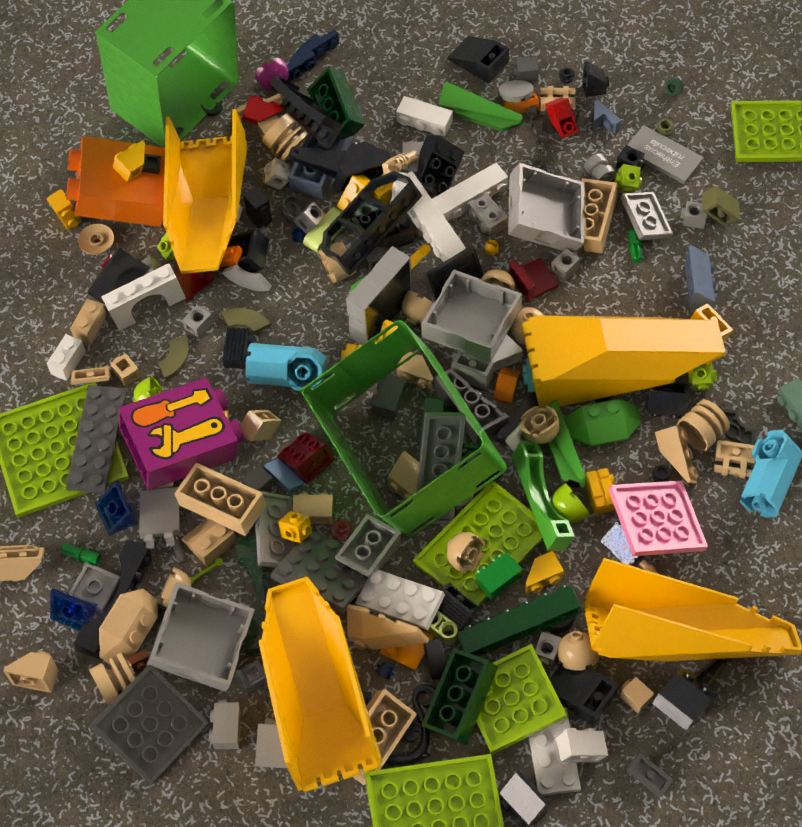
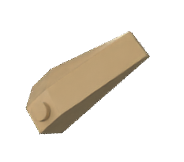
M350 604L347 606L348 637L354 642L353 645L360 650H364V648L379 650L428 643L429 638L418 627L396 620L394 623L380 613L378 617L369 614L370 610L364 607Z

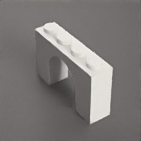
M169 263L101 296L119 331L136 323L131 310L138 301L147 296L163 295L169 306L186 298Z

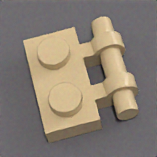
M547 86V88L540 89V95H547V97L540 98V115H548L545 103L560 98L553 97V95H563L562 98H568L573 115H575V97H568V95H575V88H569L568 86L553 88V86Z
M717 440L715 461L723 463L722 465L715 464L713 472L721 473L723 476H727V474L737 475L739 478L744 479L745 477H750L752 470L747 469V465H755V458L751 454L755 445ZM729 463L740 464V468L729 467Z

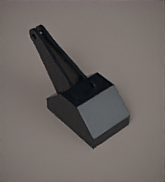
M365 141L352 143L347 151L294 146L290 149L288 155L291 161L335 179L333 185L337 193L345 191L352 176L364 175L370 180L383 174L382 164L391 158L388 151Z
M726 658L707 684H702L700 680L714 669L722 659H713L696 674L682 669L660 691L652 704L682 728L688 730L703 719L712 708L717 695L711 687L733 658Z

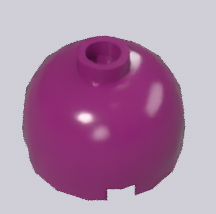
M283 58L272 59L273 63L268 64L266 62L255 71L254 74L256 76L254 77L262 88L276 90L270 84L274 76L288 80V67Z

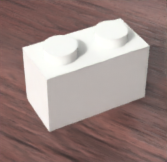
M65 334L47 362L51 375L66 381L69 379L72 371L86 352L82 340Z
M568 728L556 737L561 762H599L608 756L603 731H595L594 728L584 730Z

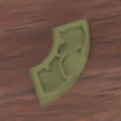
M233 308L220 312L221 317L229 328H248L255 335L271 327L270 322L262 314L251 309Z
M187 335L169 341V353L164 360L158 363L165 380H169L182 370L187 357H189L190 349Z

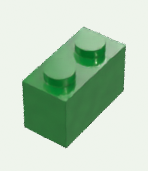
M506 552L502 556H496L489 566H484L477 571L475 584L492 601L522 578L523 569Z

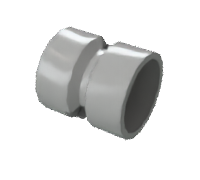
M602 153L591 156L585 162L584 168L592 176L593 180L612 182L615 179L616 171L609 165L608 160Z

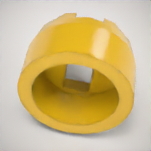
M487 241L484 246L485 253L491 256L496 255L499 252L497 241Z

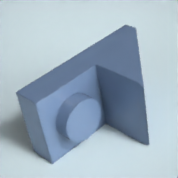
M598 99L595 100L593 131L604 124L607 130H611L616 134L620 131L621 119Z

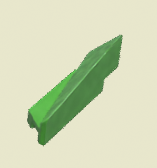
M447 81L444 83L438 106L455 110L454 116L501 132L507 131L510 127L516 125L522 126L523 116Z
M554 400L549 407L556 411L560 428L557 436L547 443L561 479L565 481L570 479L578 482L580 487H586L584 471L558 402Z

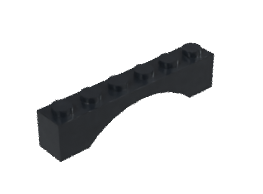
M127 539L119 554L121 579L114 599L101 615L82 626L74 642L78 652L97 659L100 658V626L120 594L135 591L137 583H141L145 567L149 566L152 561L150 549H146L145 545Z

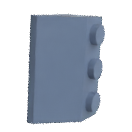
M693 245L689 246L685 262L690 312H695L696 309L707 303L714 309L718 299L717 293L714 294L713 290L715 289V278H712L711 275L713 273V262H710L708 254Z

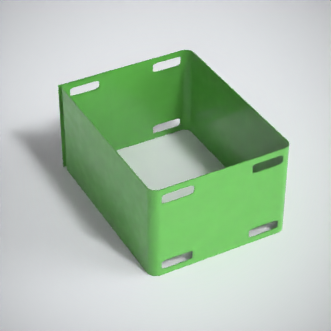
M128 0L95 31L110 109L160 147L165 148L166 117H170L175 129L178 127L184 129L179 135L181 141L207 115L200 104L204 108L212 110L216 106L215 102L219 103L239 81L235 6L230 0ZM124 13L128 16L113 32L106 30L121 14ZM168 48L173 49L157 67L153 65L155 60ZM183 51L187 52L172 68L168 66ZM224 81L229 83V86L216 99L210 97L212 92Z
M395 321L299 390L376 515L406 537L415 536L506 471L507 465L432 351L404 321ZM396 325L398 326L396 330L387 335L385 338H383L377 343L374 342L377 338L386 333L388 330H390ZM414 348H418L416 352L411 354L402 362L398 364L395 363ZM423 351L481 438L482 445L474 453L390 511L335 423L333 416L365 393L370 387ZM332 372L334 373V374L331 375L329 378H327L326 380H324L322 383H320L319 385H317L316 387H314L313 389H311V387H312L314 384H316L317 382H319L321 379H323L324 377H326L328 374H330V373H332ZM353 393H356L343 404H341L337 408H334L337 404L346 399L348 396H350ZM479 452L481 453V455L472 460L470 463H468L461 469L457 470V468L463 463H465L467 460H469ZM497 471H500L497 475L488 480L486 483H484L478 488L476 487L489 476H491ZM411 500H414V502H412L406 508L398 512L396 515H392V513L401 508L403 505H405ZM433 516L435 517L426 525H424L414 533H411V531L420 526L422 523H424Z

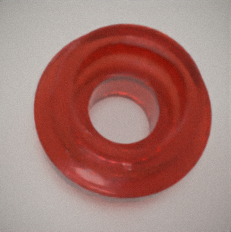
M345 520L335 521L331 526L332 535L338 539L348 537L351 532L350 524ZM342 526L344 530L340 531L338 527Z

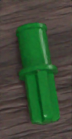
M631 229L627 232L629 240L628 249L631 251L632 262L640 263L642 261V243L635 229Z
M64 543L61 547L62 555L75 558L78 562L82 560L97 566L101 559L100 553L86 550L83 546L76 547Z

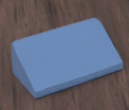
M279 458L263 466L264 470L290 496L305 484Z

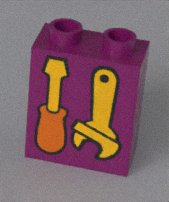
M207 377L118 408L119 428L148 491L186 478L195 463L210 469L235 460L237 443L244 440L238 421L235 419L228 422L223 412L228 410L227 400L223 391L220 388L213 390Z

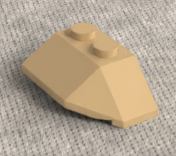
M33 545L0 546V581L25 580L42 562L45 552L44 547Z
M144 589L120 594L99 628V657L109 664V659L112 658L115 665H118L120 662L116 656L117 654L121 653L127 659L138 651L158 618V600Z

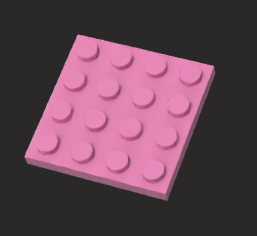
M682 481L610 486L609 492L633 556L697 552L707 549L708 545Z

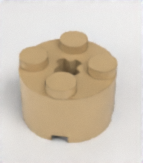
M342 241L333 243L330 246V251L338 254L340 257L347 251ZM322 249L318 251L333 284L357 273L355 269L351 275L346 274L337 261L327 257Z

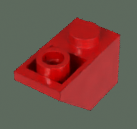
M249 96L242 120L258 125L259 122L272 116H279L283 108L279 107L280 105L276 102L268 103L259 96Z
M560 97L545 103L550 121L562 139L579 132L568 98Z

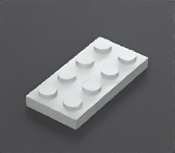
M377 570L366 581L356 601V605L428 631L445 594L443 591Z
M569 718L529 736L537 790L543 796L581 791L577 763L561 762L556 738L565 729L570 728Z

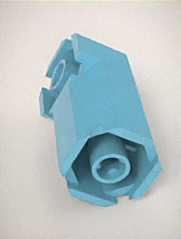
M251 343L248 347L251 356L246 357L245 376L248 378L247 383L285 386L299 391L326 372L327 357L315 348ZM321 379L319 382H317L316 384H314V385L311 387V389H313L316 385H318V384L322 381V379Z
M783 430L769 431L766 433L768 437L764 440L762 438L757 440L751 453L755 458L756 464L740 499V503L748 511L753 512L754 509L760 511V516L765 518L777 517L802 459V450Z

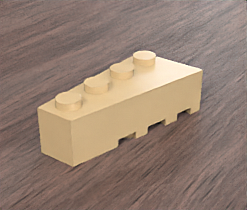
M582 178L584 183V251L602 254L618 198L617 183Z

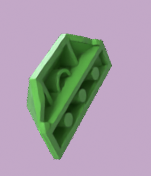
M621 399L585 405L564 417L571 439L590 447L629 440L642 423L637 405Z

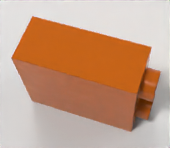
M82 136L79 150L70 149L68 158V170L77 171L76 179H68L66 200L75 201L74 216L161 227L164 214L165 148L145 145L144 154L161 156L160 173L141 172L140 175L127 182L113 168L114 158L119 152L126 151L134 143Z

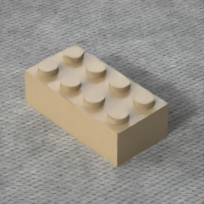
M195 463L174 493L180 506L244 536L247 535L267 505L262 492L198 463Z
M385 689L376 691L366 706L382 759V764L376 770H381L417 715L416 712ZM361 768L359 769L360 775L353 778L366 785L364 770Z

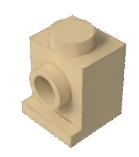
M126 353L115 358L110 363L112 371L125 388L141 378L138 367Z

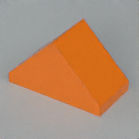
M503 367L498 375L493 400L512 404L522 371Z

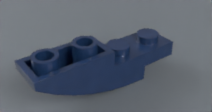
M335 29L322 37L315 34L299 47L287 65L289 82L299 78L304 72L312 70L316 65V58H320L325 52L334 49L339 44L338 32Z

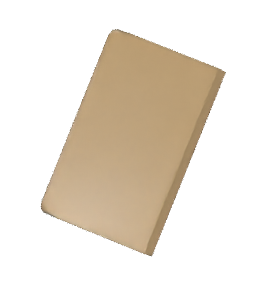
M110 367L73 370L71 385L110 380Z

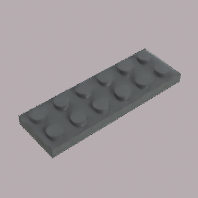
M88 385L66 485L67 491L106 494L119 433L118 408L125 404L126 388Z
M425 412L416 493L461 462L466 421L464 413ZM455 508L432 524H449L454 519ZM434 516L431 517L430 519H428L427 521H425V522L422 523V524H427L428 522H430L431 520H433L435 517H434Z

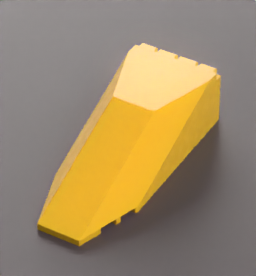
M232 109V136H230V141L225 136L213 138L212 143L210 138L198 139L196 144H194L193 140L180 142L170 117H166L163 225L181 274L218 270L237 221L247 155V141L245 139V130L236 109Z
M539 315L528 318L529 321L522 323L533 383H536L534 388L539 408L549 406L554 400H557L559 407L674 383L675 378L685 373L691 374L694 368L704 363L708 365L726 355L716 320Z
M606 558L603 559L585 595V599L588 600L583 602L591 648L593 651H597L599 655L609 658L666 662L801 655L802 645L795 625L772 615L771 619H768L756 613L758 607L752 606L751 610L737 604V597Z
M308 577L268 589L265 604L266 617L265 622H262L263 634L262 640H259V646L284 761L298 791L303 790L305 793L319 788L318 782L320 781L322 786L339 782V775H342L344 780L360 775L359 769L363 768L364 773L379 769V765L382 764L381 755L339 616L334 613L329 603L322 598L318 589Z

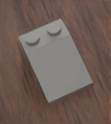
M366 514L337 553L335 559L363 575L371 577L398 549L401 541V532Z

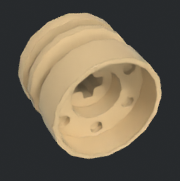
M288 114L283 115L262 139V142L269 149H273L277 145L279 146L276 155L279 156L284 152L281 157L283 162L289 159L288 155L292 147H303L309 137L306 131L299 136L303 129L302 127H298L294 131L292 130L295 121Z
M705 399L699 401L697 406L692 408L691 412L686 413L677 422V426L683 427L688 435L687 442L701 452L707 451L716 442V439L721 438L730 429L729 420L724 412L716 404Z
M121 653L116 655L120 664L115 665L112 658L109 659L111 669L107 670L102 663L89 669L107 706L118 697L119 691L124 690L137 677L130 662Z

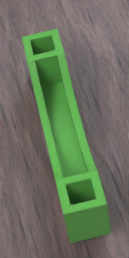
M520 441L512 454V459L547 551H565L575 536L569 521L557 512L549 498L544 478L543 455L540 447L531 441Z

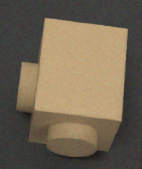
M635 677L632 681L627 680L622 685L620 698L639 715L653 701L655 693Z

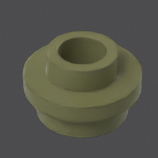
M662 119L658 122L656 130L661 135L668 136L673 133L674 125L669 119Z

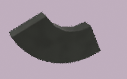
M721 409L730 423V429L725 434L733 442L755 445L756 430L748 428L742 423L738 411Z

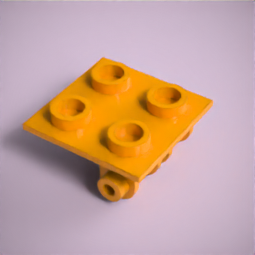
M420 629L429 638V641L433 640L434 635ZM424 643L381 649L379 653L416 671L425 654Z

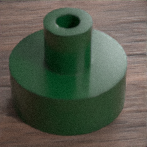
M671 78L665 84L666 93L670 96H677L683 91V82L679 78Z

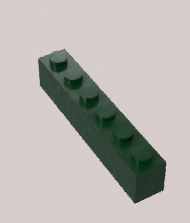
M563 585L558 587L555 592L539 595L536 600L522 602L515 609L504 610L496 617H488L481 620L477 625L466 626L457 634L464 652L479 657L583 612L572 586Z

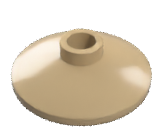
M92 224L85 227L78 237L79 247L83 252L90 255L105 253L114 243L113 231L103 224Z

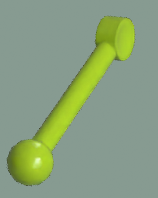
M217 558L214 564L194 577H190L192 584L216 566H221L223 560Z

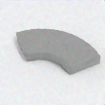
M238 265L225 268L222 272L229 280L244 288L254 291H268L272 287L261 273L247 272Z

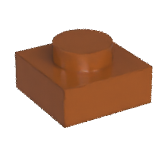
M145 649L128 657L127 660L130 662L134 672L142 671L148 666L147 663L150 656Z

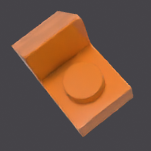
M239 245L227 247L220 267L237 265L243 252L242 248Z

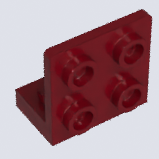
M538 258L526 265H519L516 259L509 262V274L527 301L559 286L558 281L542 258Z
M179 266L173 270L186 297L184 299L186 302L190 301L214 281L213 271L181 274Z
M307 432L299 435L294 442L277 455L280 460L294 467L306 484L335 461L327 444Z

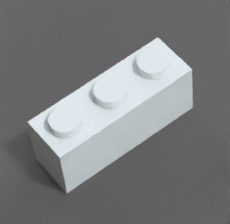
M404 96L396 111V119L401 125H408L420 131L424 130L434 135L445 137L453 122V111Z

